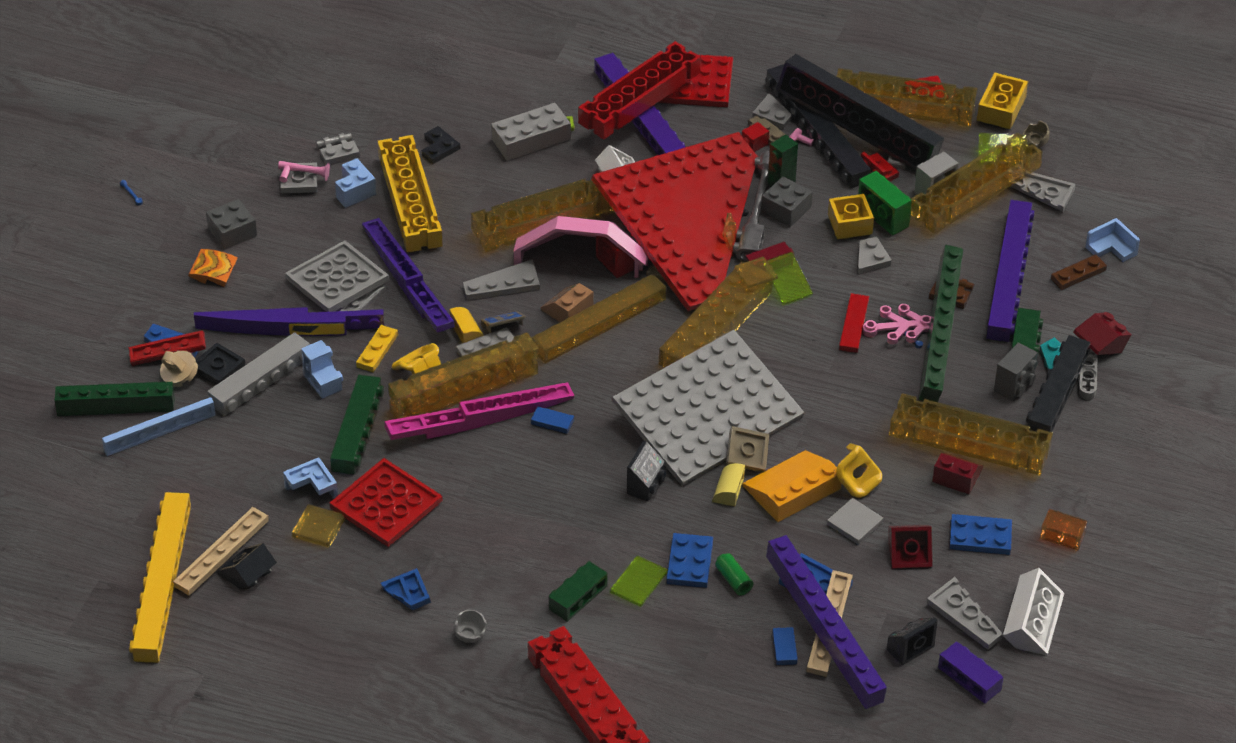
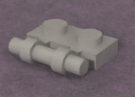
M341 133L336 137H325L323 140L316 141L317 147L322 148L320 149V155L325 165L327 163L334 164L360 157V152L355 142L350 141L352 140L351 133Z

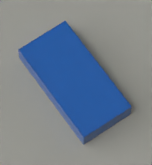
M539 406L531 418L532 425L568 434L574 422L573 415Z
M793 627L773 628L776 665L797 664L798 659Z

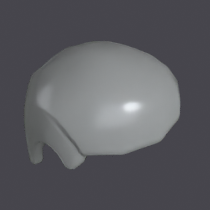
M476 610L460 612L454 625L455 635L465 643H475L485 633L486 620Z

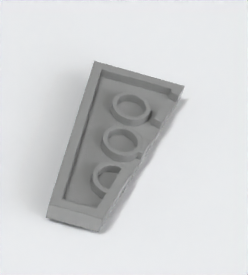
M1006 166L1000 181L1064 212L1075 190L1074 183L1011 166Z
M533 259L463 282V289L466 300L540 290V284Z
M953 577L927 598L929 606L987 650L1002 639L1003 633L987 615L985 616L982 613L981 607L977 602L974 603L971 600L969 593L965 588H961L956 577Z

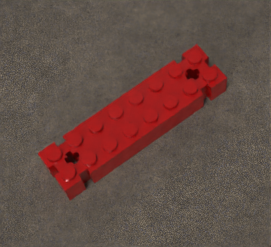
M674 41L666 47V52H658L595 95L592 102L586 101L578 107V123L588 130L594 129V134L602 139H606L614 133V129H620L684 85L686 79H692L700 73L701 56L691 50L686 52L684 46Z
M565 626L549 632L550 637L548 638L540 636L528 642L529 660L536 669L540 668V675L590 743H650L642 729L637 730L636 721L577 642L572 643V636Z

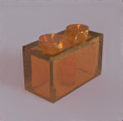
M1049 509L1042 524L1040 539L1079 551L1086 534L1088 521Z

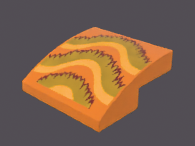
M201 249L188 276L204 284L207 280H210L225 287L238 257L217 250Z

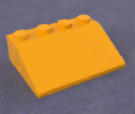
M804 450L742 483V486L777 522H780L840 490L842 483L836 475L837 467L830 460Z

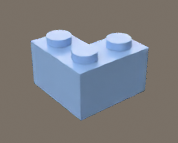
M358 158L342 164L343 178L335 181L336 198L345 208L377 195L375 177Z
M320 340L301 348L304 376L319 396L323 399L341 391L343 376L340 371H336L331 360L333 352L330 346H326Z

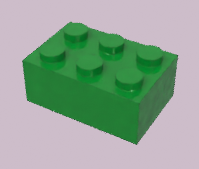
M877 171L859 179L858 195L865 194L874 221L892 236L910 226L912 200L909 196L905 195L897 186L893 185Z

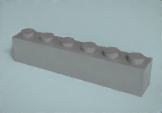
M294 332L208 390V398H212L214 407L223 416L227 415L302 364L301 348L310 345V343Z

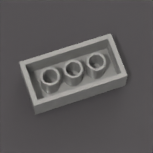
M552 103L492 123V141L508 161L571 140V123L557 104Z

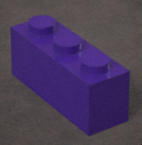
M957 641L940 654L938 668L984 704L1002 690L1004 677L997 670L988 666L983 659L975 656L967 647L962 646Z

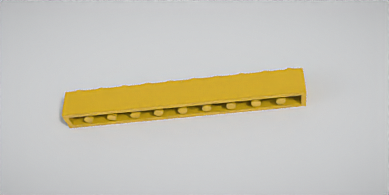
M165 492L164 500L160 501L161 515L157 516L156 525L158 529L154 530L153 542L155 543L154 546L150 547L151 561L147 562L146 570L148 575L144 577V592L140 594L141 608H137L136 612L138 622L133 626L134 640H131L129 645V651L133 653L135 662L159 663L174 592L173 581L177 577L191 510L189 493Z

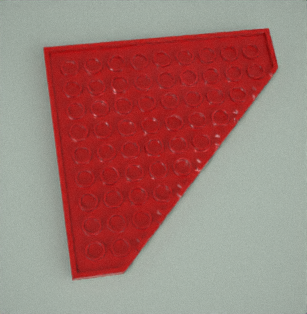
M739 132L596 173L591 178L687 311L718 302L722 292L737 230L739 229L755 170V158L758 157Z

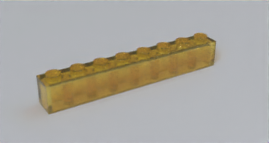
M653 274L642 278L625 289L532 337V351L546 364L666 300V286Z

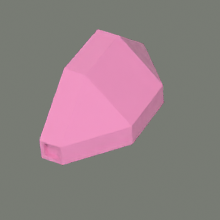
M558 216L517 238L514 247V265L522 263L525 251L565 234L588 237L603 236L635 260L634 278H638L639 271H643V267L648 266V256L643 248L619 226L610 221Z

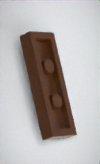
M1095 254L1052 273L1051 280L1061 290H1064L1106 271L1107 265Z

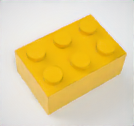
M994 73L979 103L977 121L1011 129L1026 98L1028 81Z

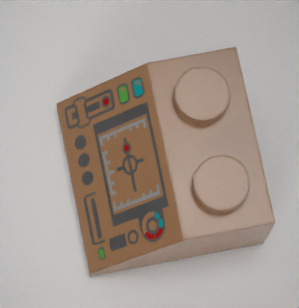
M580 283L566 287L541 306V310L565 326L570 327L593 309V291Z

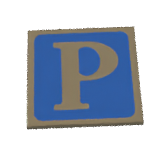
M518 311L484 318L481 321L486 324L487 331L491 333V327L518 321L523 326L522 320L526 316Z

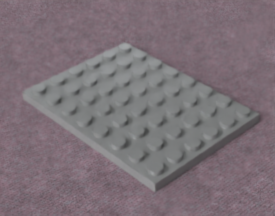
M735 330L730 331L612 397V402L643 440L648 442L665 461L666 468L681 486L727 460L729 432L732 426L766 433L770 436L803 417L805 413Z

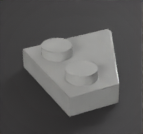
M768 94L752 113V118L755 116L761 119L765 118L774 126L783 130L792 120V114L771 94Z
M877 236L860 241L858 274L891 266L892 260Z

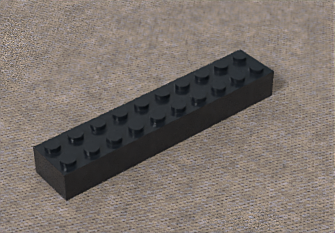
M798 54L785 61L776 88L777 91L917 170L919 164L939 154L944 137Z

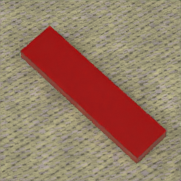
M851 293L839 350L858 353L869 296Z
M202 330L129 347L130 363L132 366L161 360L166 351L173 353L187 351L192 353L205 350V335Z

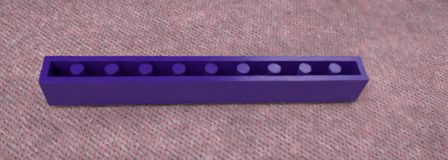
M614 53L594 58V72L606 88L629 73L628 69L624 68L621 60ZM654 106L632 120L657 156L685 148L684 142L679 140L676 132L670 128L668 121L663 119L660 111Z
M1010 200L986 339L1009 342L1010 335H1014L1016 324L1012 322H1016L1018 313L1014 309L1019 308L1020 298H1017V296H1021L1022 285H1019V283H1023L1024 272H1021V270L1025 271L1026 260L1023 258H1027L1029 248L1025 247V245L1029 246L1031 235L1027 234L1032 232L1033 223L1030 221L1034 220L1035 210H1031V202Z
M785 535L768 541L767 559L864 708L868 709L884 703L887 690L886 685L788 536Z

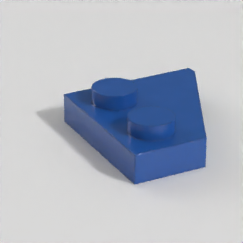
M418 569L381 583L385 592L411 610L431 603Z

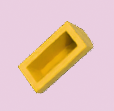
M464 307L449 309L450 316L454 320L455 327L453 328L462 343L484 336L468 309Z

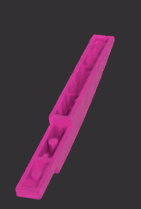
M568 382L463 401L459 402V408L385 421L384 427L390 440L425 434L426 438L429 439L479 428L536 411L538 406L548 408L571 400L575 395Z

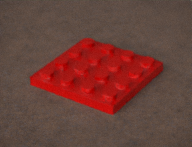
M699 55L701 56L700 73L692 79H686L684 85L658 103L728 107L733 57Z
M383 458L334 498L329 505L330 509L389 547L443 501V497Z

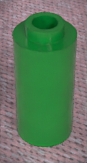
M730 553L718 556L715 562L717 570L737 595L747 594L754 586L751 578Z

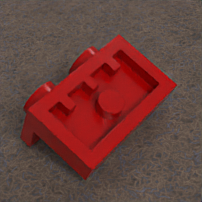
M865 152L861 153V157L870 167L871 173L877 171L888 181L899 178V171L878 153L870 156Z

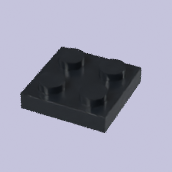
M219 343L214 344L196 359L198 364L197 373L215 384H219L246 365L244 358Z

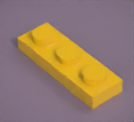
M380 325L356 361V367L374 373L396 340L398 330Z

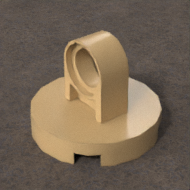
M187 351L165 352L161 360L160 375L165 382L173 381V387L183 386L181 383L187 380L190 382L198 369V364L193 355Z

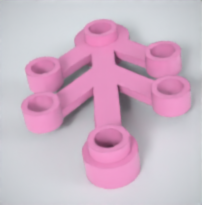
M900 304L898 314L912 319L908 321L892 313L891 308L884 305L880 308V316L894 322L876 324L875 321L868 320L864 323L862 332L864 336L872 338L877 335L878 331L897 329L895 332L888 333L887 342L889 344H897L898 339L905 332L906 341L914 343L922 332H929L931 316H920L910 311L909 305Z

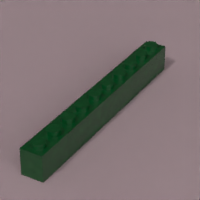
M945 245L940 257L918 398L920 401L936 405L943 391L964 250L950 245Z

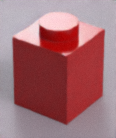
M757 122L742 130V137L752 150L756 152L768 145L770 131Z

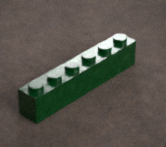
M358 374L330 457L331 472L355 475L357 467H360L361 453H365L366 439L370 438L371 433L370 426L374 425L375 411L379 410V398L383 397L384 394L381 377Z
M173 381L56 386L54 401L57 416L172 412L175 406Z

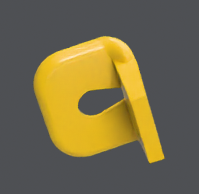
M434 343L424 345L395 361L391 366L393 370L405 369L411 371L422 390H426L446 378L438 357L439 348Z
M850 443L846 446L850 453L838 464L836 475L852 496L862 498L867 496L881 483L882 472L861 446ZM859 466L864 467L866 470L862 476L855 478L853 471Z

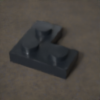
M439 126L424 133V139L431 145L422 149L421 153L432 164L461 149L460 143Z

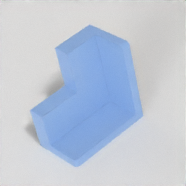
M1115 218L1088 231L1085 248L1098 257L1112 252L1124 262L1137 256L1140 239Z
M319 457L283 472L284 485L287 490H294L311 483L319 495L329 492L333 499L338 496L337 482Z

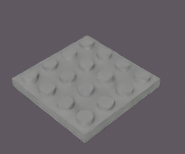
M345 240L285 273V277L290 283L326 312L336 311L390 281L389 275Z

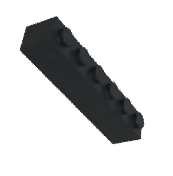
M1071 335L1068 336L1066 342L1062 341L1059 349L1060 354L1059 356L1056 355L1053 361L1054 367L1048 370L1047 382L1042 383L1039 391L1040 396L1036 397L1033 402L1034 409L1027 414V431L1050 438L1089 355L1091 342Z

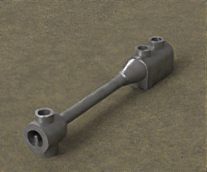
M765 151L760 157L755 158L754 166L761 174L754 207L746 225L743 226L742 230H737L736 241H739V243L734 242L733 253H736L737 258L742 262H748L745 258L746 255L761 250L764 241V225H759V213L762 195L765 192L768 180L769 151Z

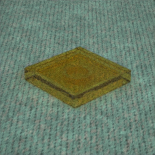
M308 504L292 531V537L330 547L345 521V516L338 512Z

